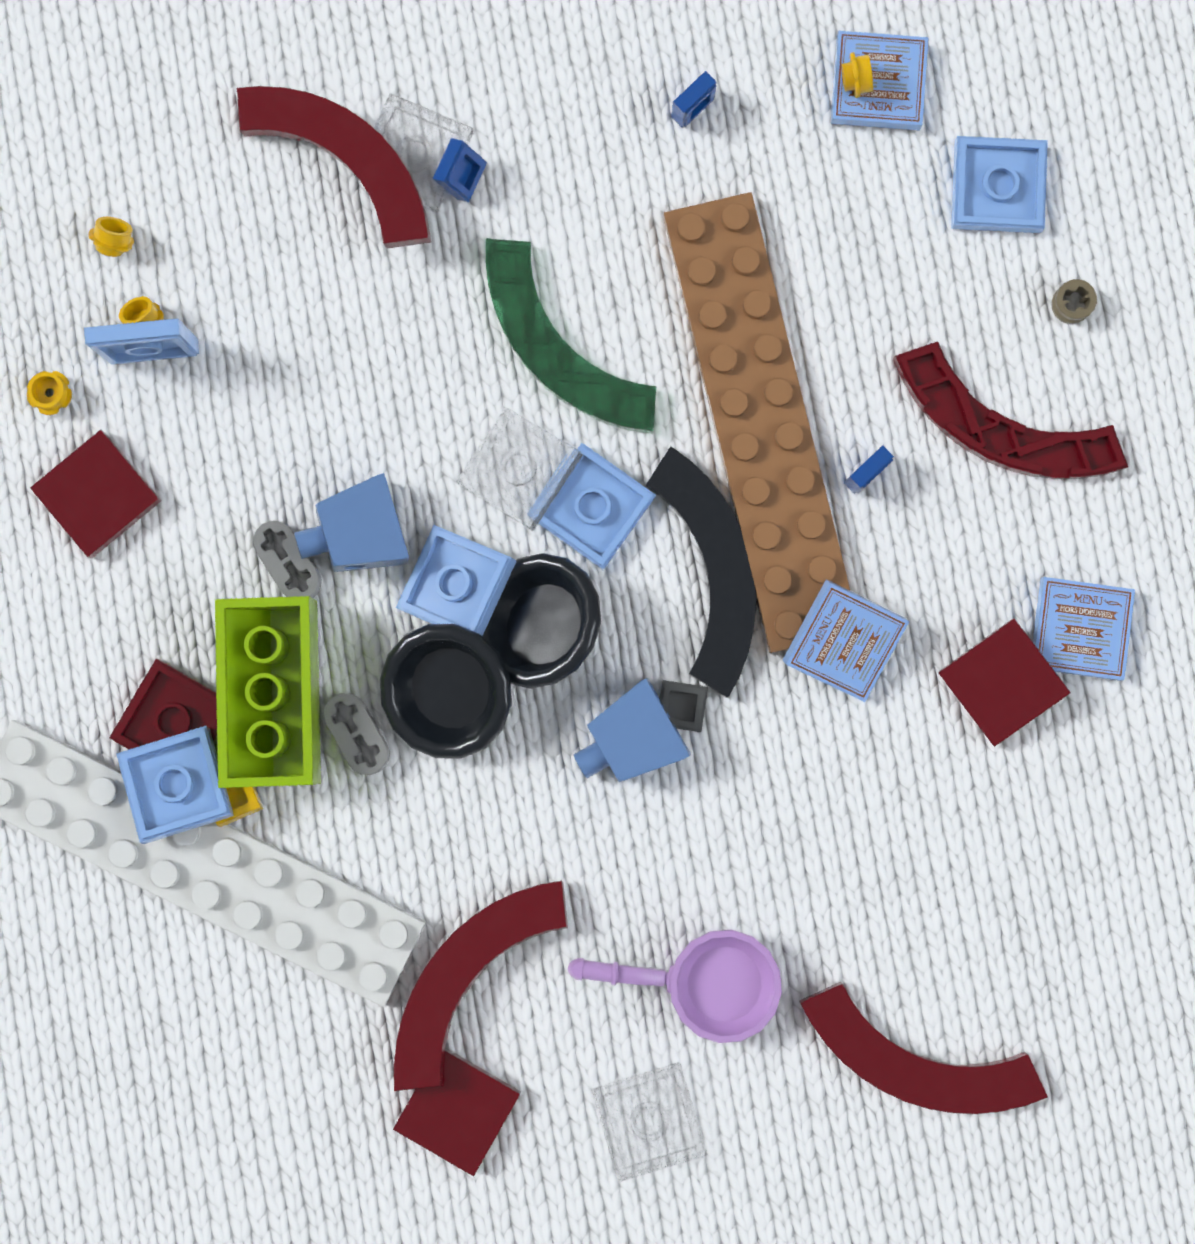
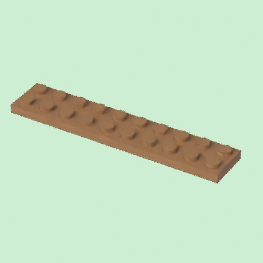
M752 192L664 212L663 220L736 518L744 539L769 653H775L789 649L826 579L847 590H850Z

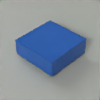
M705 71L673 101L671 117L681 127H686L714 100L717 81Z
M451 138L432 179L457 200L469 203L487 162L463 140Z
M882 445L844 484L854 494H859L893 461L892 458L894 456Z

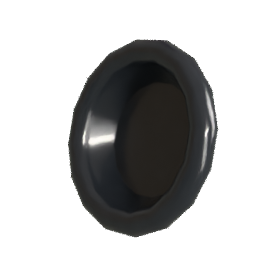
M540 553L516 559V564L482 636L499 652L509 673L512 685L528 689L554 685L579 669L593 650L601 625L599 594L587 572L568 558Z
M427 624L405 634L388 653L380 676L381 706L392 730L412 749L433 758L462 759L486 749L503 730L512 705L511 679L499 652L480 634L457 624Z

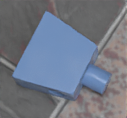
M384 473L320 501L315 505L320 526L294 533L301 559L328 552L334 572L399 566L407 564L409 559Z
M645 678L587 725L596 742L573 754L586 778L610 766L617 780L622 782L684 760L691 753L678 730L670 721L669 714H666L664 706L649 679Z

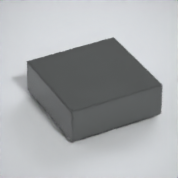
M662 680L660 701L676 729L702 732L708 687Z

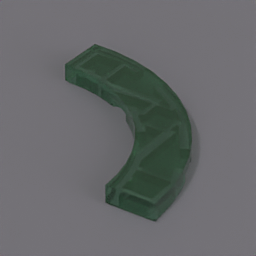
M486 238L485 263L494 310L504 335L527 370L549 392L568 406H572L607 425L629 431L653 434L657 386L638 384L618 378L592 365L576 353L553 327L542 307L532 274L531 242Z

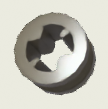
M1081 279L1069 280L1053 294L1051 300L1052 311L1061 322L1077 324L1085 320L1095 310L1097 294L1093 286L1087 281ZM1074 292H1077L1082 296L1079 303H1084L1085 306L1084 308L1078 307L1072 312L1066 308L1069 301H1064L1063 297H1069Z

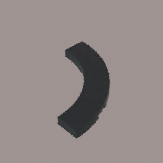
M670 446L647 482L646 487L671 506L689 528L700 549L707 574L710 599L708 624L703 644L689 675L725 698H728L741 675L751 645L756 614L755 584L741 527L724 496L708 476L690 459Z

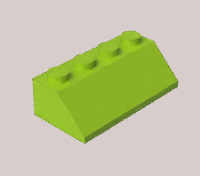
M310 596L215 599L218 788L321 784L317 600Z

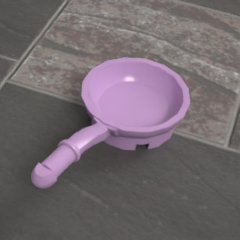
M735 930L710 931L692 940L676 958L675 964L670 966L669 971L666 972L665 969L619 965L618 962L612 964L584 960V958L574 959L568 965V973L579 981L586 979L610 982L611 985H616V983L652 986L667 985V992L671 993V1002L681 1022L697 1036L717 1043L740 1042L761 1032L775 1015L782 994L780 970L771 952L753 936Z

